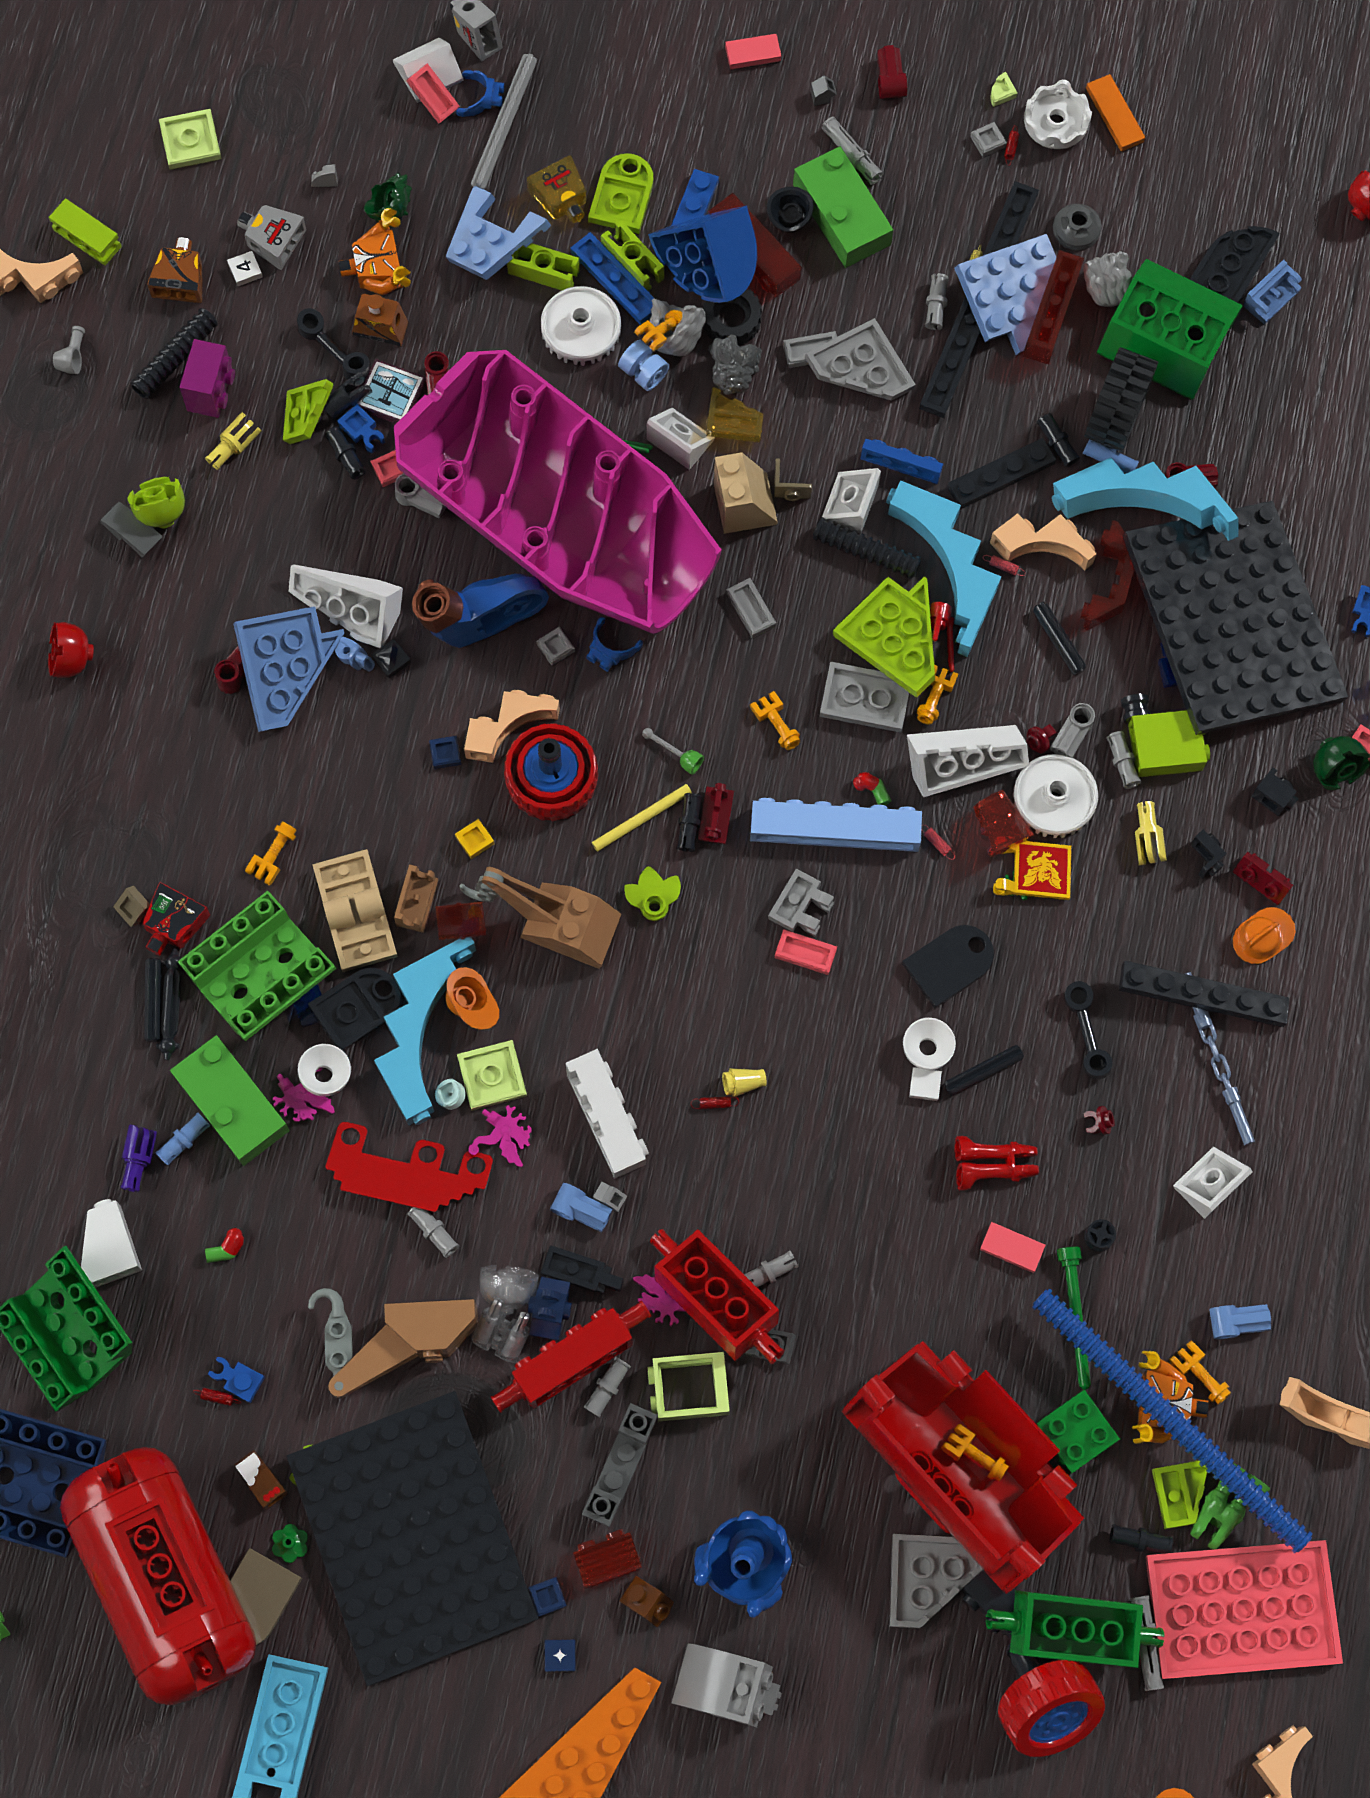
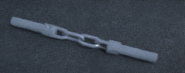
M1192 1007L1195 1014L1193 1017L1203 1042L1209 1044L1213 1054L1211 1065L1217 1079L1223 1081L1226 1090L1222 1094L1225 1097V1102L1230 1106L1244 1146L1252 1144L1255 1140L1241 1106L1237 1087H1231L1229 1082L1231 1076L1229 1065L1225 1056L1218 1053L1215 1045L1217 1034L1209 1012ZM1210 1027L1213 1037L1208 1036L1206 1039L1203 1029ZM1222 1059L1227 1075L1222 1073L1220 1076L1215 1060L1220 1062Z

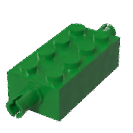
M1015 1590L1014 1612L989 1609L986 1617L998 1619V1621L986 1620L987 1629L1012 1631L1010 1653L1023 1656L1138 1668L1140 1645L1161 1648L1164 1640L1152 1638V1636H1165L1164 1630L1160 1627L1142 1626L1143 1605L1127 1602Z

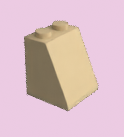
M743 453L715 457L714 489L724 534L777 525L778 521L767 472Z

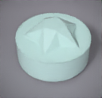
M453 1079L444 1080L435 1091L436 1101L446 1109H456L465 1099V1089L462 1084Z

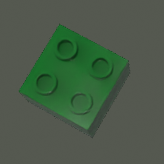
M1085 1389L1036 1423L1060 1450L1054 1456V1459L1068 1475H1071L1120 1440Z

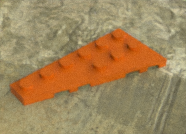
M634 1668L499 1798H601L661 1682Z

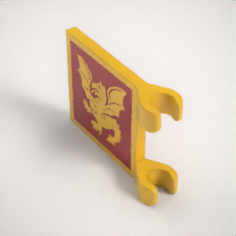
M1006 836L998 837L997 842H995L996 853H1015L1014 881L998 878L993 885V893L995 895L1014 894L1063 900L1070 899L1071 846L1021 841Z

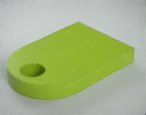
M620 154L612 157L605 163L589 212V223L616 229V224L622 220L633 233L640 234L653 189V171L646 160L634 154ZM627 164H633L638 169L635 172L628 173L623 168Z

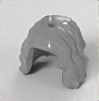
M1119 251L1117 254H1104L1101 258L1096 257L1084 263L1083 272L1087 291L1097 305L1103 307L1119 306L1132 281L1131 272L1126 268L1129 259L1127 253Z
M652 299L653 307L650 309L652 313L650 322L654 326L664 322L665 315L669 311L679 310L682 312V320L678 323L674 332L670 330L663 334L667 340L657 351L673 356H686L695 348L698 339L701 337V330L706 322L704 309L697 308L694 305L680 308L675 305H669L665 301Z

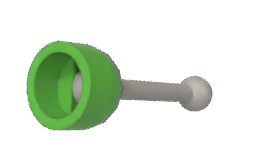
M645 728L642 735L645 739H652L679 756L680 764L685 771L691 775L698 771L704 760L702 754L694 750L683 753L653 734L652 729Z

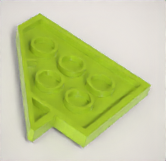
M887 577L833 630V636L917 698L935 680L927 578L923 577L908 592Z

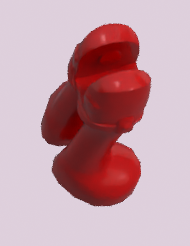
M956 1136L954 1148L957 1162L997 1158L1005 1159L1006 1163H959L956 1171L958 1190L970 1189L974 1182L979 1179L1007 1178L1018 1182L1022 1178L1033 1177L1039 1174V1166L1015 1165V1158L1037 1156L1038 1149L1035 1146L1019 1144L1017 1142H1011L1006 1145H986L974 1143L966 1136Z

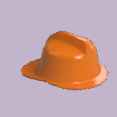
M1276 907L1262 909L1244 921L1235 930L1233 948L1236 954L1245 962L1251 964L1264 963L1288 947L1293 941L1296 933L1295 923L1291 916L1282 909Z
M467 967L458 968L451 972L447 979L445 996L446 1004L450 1011L460 1016L472 1028L484 1030L496 1025L500 1010L483 977L475 970Z

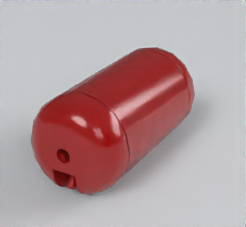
M136 1448L121 1453V1455L96 1467H92L75 1478L62 1496L60 1506L62 1518L135 1678H137L136 1680L147 1698L158 1704H179L220 1686L243 1671L255 1655L256 1639L250 1622H248L249 1620L184 1482L169 1456L156 1448Z

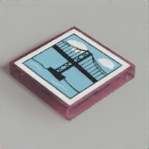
M375 359L364 385H369L373 392L357 404L368 414L397 423L416 404L426 378Z

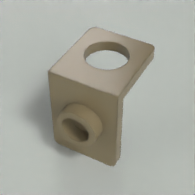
M776 458L774 498H784L789 501L811 498L812 484L779 483L780 459Z

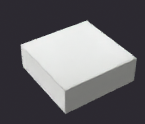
M913 1067L909 1097L938 1101L942 1071L923 1070Z

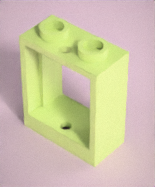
M724 1352L653 1358V1366L647 1367L649 1385L655 1384L656 1396H650L651 1412L658 1415V1422L729 1415ZM712 1364L716 1407L665 1411L661 1369Z

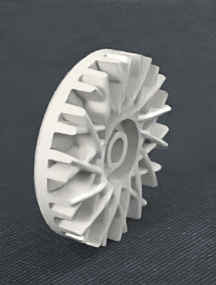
M577 286L564 289L555 294L543 309L541 316L542 339L545 340L546 347L550 348V353L555 352L558 359L564 358L565 363H567V359L573 360L574 365H577L580 361L582 366L588 360H591L592 364L595 363V359L600 362L602 355L606 353L608 356L610 351H614L615 343L619 342L621 335L619 310L609 296L595 288Z
M1059 754L1041 756L1032 760L1029 766L1024 767L1018 775L1013 793L1014 807L1017 808L1016 814H1020L1022 817L1021 822L1027 823L1026 827L1028 829L1030 826L1034 828L1036 834L1042 832L1043 837L1049 834L1054 835L1053 838H1057L1058 835L1064 838L1066 834L1071 833L1073 835L1076 831L1079 832L1092 818L1098 802L1096 781L1091 772L1074 758ZM1056 792L1060 797L1054 796L1052 793Z

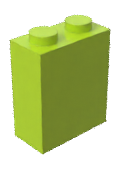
M1187 710L1132 716L1128 728L1132 753L1135 756L1134 765L1139 777L1203 771L1207 761L1210 760L1209 745H1204L1203 735L1205 733L1195 734Z

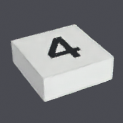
M252 251L227 260L237 286L263 277Z

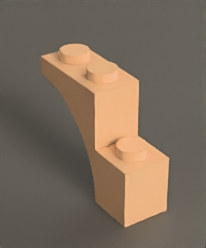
M0 249V296L5 292L12 291L22 281L35 298L42 303L46 299L53 298L61 288L67 284L74 283L83 274L80 262L73 253L53 262L38 264L19 261Z
M1017 513L992 533L990 544L1009 562L1027 553L1050 552L1069 558L1085 571L1093 565L1096 557L1095 548L1092 543L1087 539L1084 540L1077 533V528L1073 522L1068 519L1066 520L1061 514L1035 533L1031 522L1023 519Z
M521 690L504 691L498 722H494L493 719L488 717L470 718L464 748L466 759L493 763L501 743L518 727L536 720H558L560 711L559 700L546 694H540L537 697L527 695L526 692Z
M1289 1377L1287 1385L1282 1390L1279 1405L1307 1426L1336 1433L1349 1444L1370 1449V1412L1340 1402L1313 1389L1300 1379Z
M1294 1725L1280 1734L1279 1737L1282 1741L1274 1747L1268 1744L1256 1754L1258 1760L1252 1765L1275 1794L1273 1797L1267 1794L1263 1798H1292L1291 1774L1294 1762L1302 1747L1313 1737L1305 1726L1298 1727L1297 1729Z

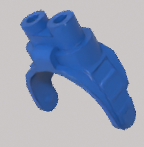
M464 70L462 72L463 78L480 82L485 87L486 92L476 104L466 109H456L458 116H475L485 108L491 109L492 106H502V96H499V94L504 93V83L495 82V79L487 78L480 71Z
M600 617L594 627L593 641L589 646L590 652L586 658L592 663L598 661L600 663L599 666L603 670L609 671L612 665H617L620 660L630 658L643 646V641L639 640L634 647L624 651H613L606 648L600 643L597 636L606 619Z

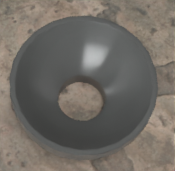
M1079 203L1067 205L1058 212L1054 219L1053 234L1056 240L1063 247L1070 250L1088 249L1100 237L1101 220L1099 215L1087 205ZM1080 214L1086 218L1087 223L1078 226L1072 222L1071 218L1074 215Z

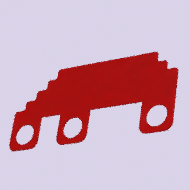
M342 1122L337 1128L325 1166L327 1170L335 1172V1180L342 1182L340 1186L342 1191L436 1212L439 1205L448 1206L450 1199L460 1200L464 1193L472 1195L475 1188L485 1189L493 1159L487 1154L478 1152L476 1155H471L467 1151L463 1155L457 1175L439 1171L445 1151L444 1146L427 1140L416 1142L410 1164L362 1153L367 1136L366 1127ZM348 1128H354L360 1134L359 1141L353 1145L345 1144L341 1139L342 1132ZM425 1146L435 1148L437 1158L430 1163L421 1161L418 1155L421 1148ZM473 1157H479L484 1160L486 1167L483 1172L473 1174L467 1169V1162Z

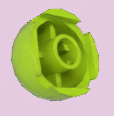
M169 477L154 478L140 484L141 490L134 494L133 490L129 493L127 499L137 520L146 526L168 528L174 524V521L180 517L184 510L185 497L179 480L176 478L175 482H171Z

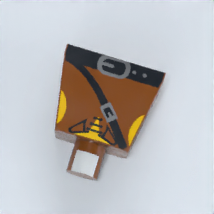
M182 237L177 238L175 249H160L147 284L152 298L202 303V262L199 253L191 251V240Z
M362 294L354 318L352 335L402 346L408 320L399 302L382 298L377 294Z

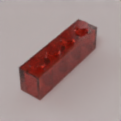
M732 193L711 208L708 214L745 205ZM748 209L757 244V263L754 275L759 279L761 287L766 292L770 291L777 298L800 280L802 267Z
M1061 250L1058 251L1027 340L1023 357L1049 365L1082 269L1083 257Z

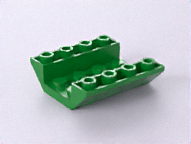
M1146 259L1133 277L1115 311L1096 354L1114 361L1121 347L1158 361L1159 363L1152 381L1193 401L1209 366L1243 305ZM1142 305H1151L1155 313L1150 317L1142 316L1139 312V308ZM1192 328H1198L1202 331L1203 337L1197 341L1191 340L1188 336V331Z
M67 1246L62 1247L45 1263L48 1271L22 1295L9 1298L0 1307V1330L55 1412L95 1388L132 1354V1341ZM59 1293L64 1297V1307L58 1302ZM91 1341L97 1346L96 1355L90 1349Z

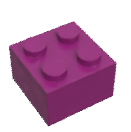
M194 339L179 387L187 411L219 418L221 409L226 408L228 402V393L226 391L228 385H232L234 382L235 369H232V358L229 357L225 345Z

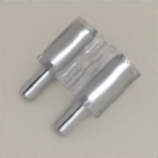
M495 1298L492 1306L483 1310L472 1335V1341L486 1351L493 1348L496 1350L495 1356L508 1362H514L519 1358L530 1331L527 1323L530 1316L526 1312H521L518 1320L515 1318L511 1322L506 1320L507 1314L501 1311L504 1302L500 1298Z

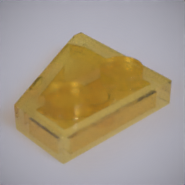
M713 387L706 436L760 442L763 414L754 408L746 407L743 402L736 398L732 401L720 394V389Z

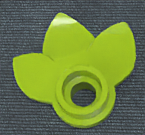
M647 866L640 875L638 885H625V897L630 905L641 909V913L645 918L658 921L667 915L669 905L678 899L681 888L680 879L678 876H672L663 881L654 869ZM655 903L660 906V909L658 911H651L649 906Z

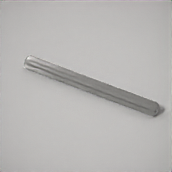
M530 53L524 54L521 58L472 178V187L477 186L484 190L486 189L537 63V59Z

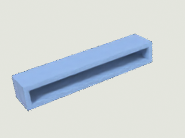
M760 798L758 801H753L750 841L918 852L921 844L922 811H915L913 807H900L899 810L887 809L884 805H873L871 808L859 807L855 803L832 806L831 803L825 801L803 804V801L788 800L784 803L775 802L772 798Z

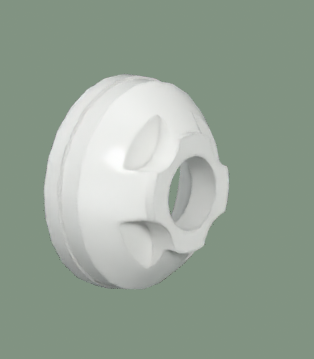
M922 1018L915 1021L906 1030L903 1038V1048L907 1059L914 1066L923 1070H935L943 1067L949 1062L955 1051L956 1041L952 1030L946 1023L936 1018ZM924 1040L934 1042L936 1052L932 1055H924L920 1051V1043Z
M319 1044L309 1048L301 1056L298 1063V1076L303 1087L310 1093L318 1096H331L340 1092L347 1084L351 1074V1065L347 1055L338 1047L330 1044ZM320 1068H327L331 1071L332 1078L328 1082H320L316 1079L315 1072Z

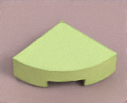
M1006 72L998 76L992 86L990 98L993 107L1017 98V91Z

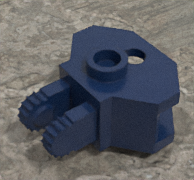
M541 1277L536 1296L531 1295L528 1306V1313L532 1314L529 1334L531 1337L539 1336L559 1342L564 1320L569 1321L572 1303L568 1302L570 1282Z

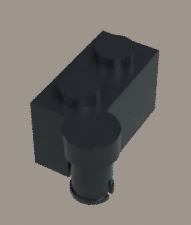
M984 1570L980 1571L961 1590L965 1594L963 1600L975 1612L979 1609L985 1616L989 1609L1014 1612L1015 1589L1005 1594ZM987 1617L984 1620L985 1624L986 1620L998 1621V1619ZM992 1629L995 1634L1000 1631L1011 1639L1012 1631Z

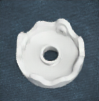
M1059 80L1052 86H1040L1031 99L1027 100L1024 123L1030 137L1038 144L1050 149H1064L1077 144L1085 136L1092 111H1090L1085 94L1074 92L1069 81ZM1060 115L1064 121L1055 123L1050 119V116Z

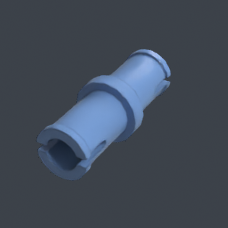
M1090 439L1082 453L1100 462L1112 458L1125 474L1135 470L1139 461L1117 452L1116 449H1111Z
M197 1112L180 1130L176 1129L173 1132L174 1136L155 1153L169 1166L186 1148L190 1149L193 1146L192 1142L211 1125Z

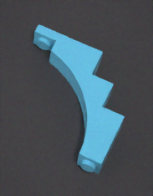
M1108 458L1053 483L1054 495L1052 496V502L1058 511L1061 510L1067 519L1104 508L1141 507L1176 515L1193 523L1200 529L1213 524L1217 532H1222L1228 541L1238 537V517L1197 466L1166 478L1154 461L1124 474L1114 460Z
M900 480L897 489L891 488L886 503L890 504L888 515L913 528L932 546L941 559L952 585L955 604L954 624L961 627L956 642L960 644L957 653L968 657L999 587L1001 576L972 565L979 551L981 540L953 529L959 516L960 504Z
M470 934L393 974L408 1004L384 1016L386 1025L398 1047L374 1061L408 1125L413 1123L415 1125L422 1124L430 1119V1114L434 1112L426 1093L422 1076L421 1052L423 1038L431 1013L447 990V979L451 972L456 970L453 963L456 961L462 963L473 956L472 953L476 951L475 943Z

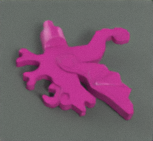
M282 1074L276 1076L279 1080L278 1086L284 1093V1097H273V1101H275L274 1107L280 1103H285L284 1108L280 1110V1113H284V1117L287 1116V1110L293 1108L295 1110L294 1114L298 1115L297 1118L293 1117L295 1122L306 1119L313 1121L314 1117L312 1115H316L317 1111L308 1107L306 1103H310L313 1108H319L331 1114L335 1113L334 1107L331 1105V1099L310 1093L303 1087L302 1083L293 1086L289 1078L284 1079Z
M509 1105L506 1106V1117H502L495 1111L490 1113L484 1109L481 1114L487 1117L486 1121L495 1126V1129L488 1136H478L473 1141V1144L469 1146V1153L476 1155L479 1152V1144L495 1145L501 1140L499 1146L502 1150L501 1156L507 1158L509 1164L514 1163L516 1166L522 1167L523 1164L518 1156L516 1144L511 1141V1138L516 1140L519 1148L522 1150L524 1145L530 1146L528 1139L530 1138L529 1134L532 1128L527 1126L528 1130L524 1131L523 1126H517V1122L519 1120L525 1121L526 1116L523 1117L522 1113H520L518 1117L512 1118L511 1114L516 1109L515 1106L512 1108Z
M647 1274L643 1277H633V1281L645 1288L650 1294L648 1295L643 1292V1298H638V1302L642 1300L649 1311L653 1313L659 1311L661 1313V1316L656 1318L655 1322L663 1324L664 1317L668 1315L671 1319L670 1326L673 1323L678 1324L679 1321L674 1316V1312L686 1311L667 1292L665 1293V1290L655 1281V1277H650Z

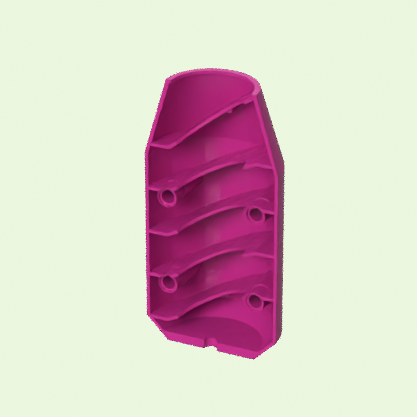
M507 350L467 352L436 383L434 390L429 395H424L394 425L396 462L399 470L565 600L655 634L669 626L689 606L709 579L720 558L721 548L666 473Z

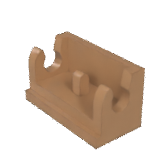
M409 865L394 916L396 926L424 933L439 881L431 870L423 873L419 871L417 866Z

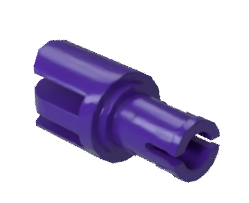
M132 1124L128 1126L121 1158L126 1163L121 1189H128L131 1192L140 1191L139 1187L143 1168L151 1164L157 1131H149L143 1127L138 1128V1126Z

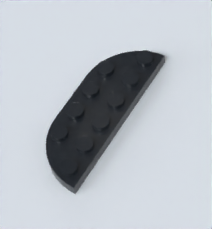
M1248 226L1247 229L1226 232L1212 243L1190 280L1239 303L1276 243L1280 233L1258 226ZM1192 328L1188 331V336L1191 340L1197 341L1202 339L1203 333L1198 328Z

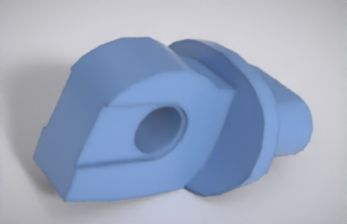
M343 636L341 637L335 649V653L341 662L350 664L356 670L363 668L368 672L372 671L375 663L367 655L366 651L355 641Z

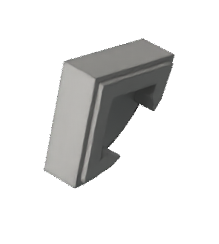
M334 164L325 165L322 171L313 172L311 175V187L338 186L336 166Z

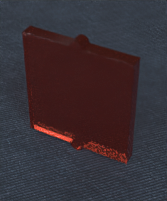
M458 902L454 905L435 906L439 940L465 939L466 937L486 935L482 902L464 904Z

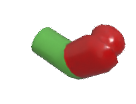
M867 772L859 773V776L853 779V785L858 791H863L865 788L872 791L878 805L885 806L891 802L881 779Z
M232 1228L227 1231V1236L221 1246L206 1248L207 1263L230 1260L236 1257L244 1243L242 1231Z

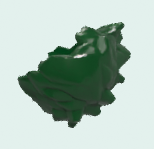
M397 173L383 184H375L371 188L372 195L363 208L370 218L379 222L381 214L386 208L397 211L393 217H397L402 220L403 216L408 215L406 209L409 204L408 202H410L409 197L412 187L407 185L408 176L406 174L400 176L401 174Z

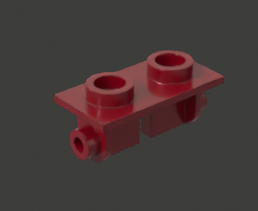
M716 783L715 787H706L698 840L726 844L734 791L727 790L725 784Z
M1247 852L1235 867L1233 873L1279 905L1293 887V884L1289 882L1291 879L1285 877L1276 869H1273L1271 873L1266 870L1269 867L1268 863L1259 858L1255 853Z

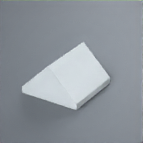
M440 38L393 59L395 67L417 103L421 100L406 80L427 63L446 88L463 81V76L450 44Z
M674 408L653 416L647 421V440L689 470L715 439V437Z
M878 468L838 472L822 516L826 518V522L831 520L834 522V525L841 524V528L848 527L850 531L856 530L857 533L861 534L878 489L881 471Z
M1213 1147L1173 1186L1205 1219L1252 1173V1170Z

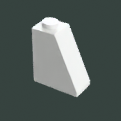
M111 1199L97 1202L94 1204L95 1208L87 1212L81 1268L95 1288L142 1271L121 1205L116 1200L111 1201Z

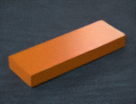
M1109 74L1087 83L1086 90L1120 151L1122 152L1144 143L1146 137L1112 76Z

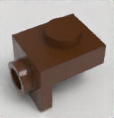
M635 1576L619 1600L623 1605L656 1627H659L661 1622L668 1617L670 1609L674 1604L664 1593L638 1576Z

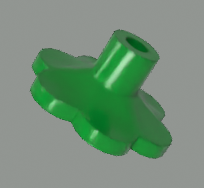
M287 1524L283 1530L275 1531L273 1534V1541L275 1543L272 1547L273 1554L277 1557H282L287 1563L294 1562L297 1557L305 1556L308 1551L305 1544L308 1540L307 1533L304 1530H298L294 1524ZM288 1540H291L290 1545H287Z

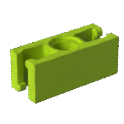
M66 198L49 216V220L53 223L52 228L56 233L104 266L122 247L121 243L117 241L119 237L116 232Z
M622 220L616 224V235L614 236L616 241L620 239L623 241L624 244L622 246H618L610 239L612 234L609 231L601 235V243L647 291L652 286L650 285V277L647 274L644 276L641 272L643 268L648 269L655 276V280L658 283L664 279V265ZM630 255H635V256H637L638 258H636V259H629V258H627V257L630 256Z
M533 243L527 247L521 246L511 255L513 259L507 263L508 274L559 290L573 287V276L577 277L580 271L578 257ZM519 257H522V258H524V259L529 260L530 262L522 261V260H518V259H519ZM540 264H547V265H549V266L546 267V268H540V267H538V265H540ZM556 270L566 271V272H570V273H568V275H566V274H563V273L558 272V271H556Z

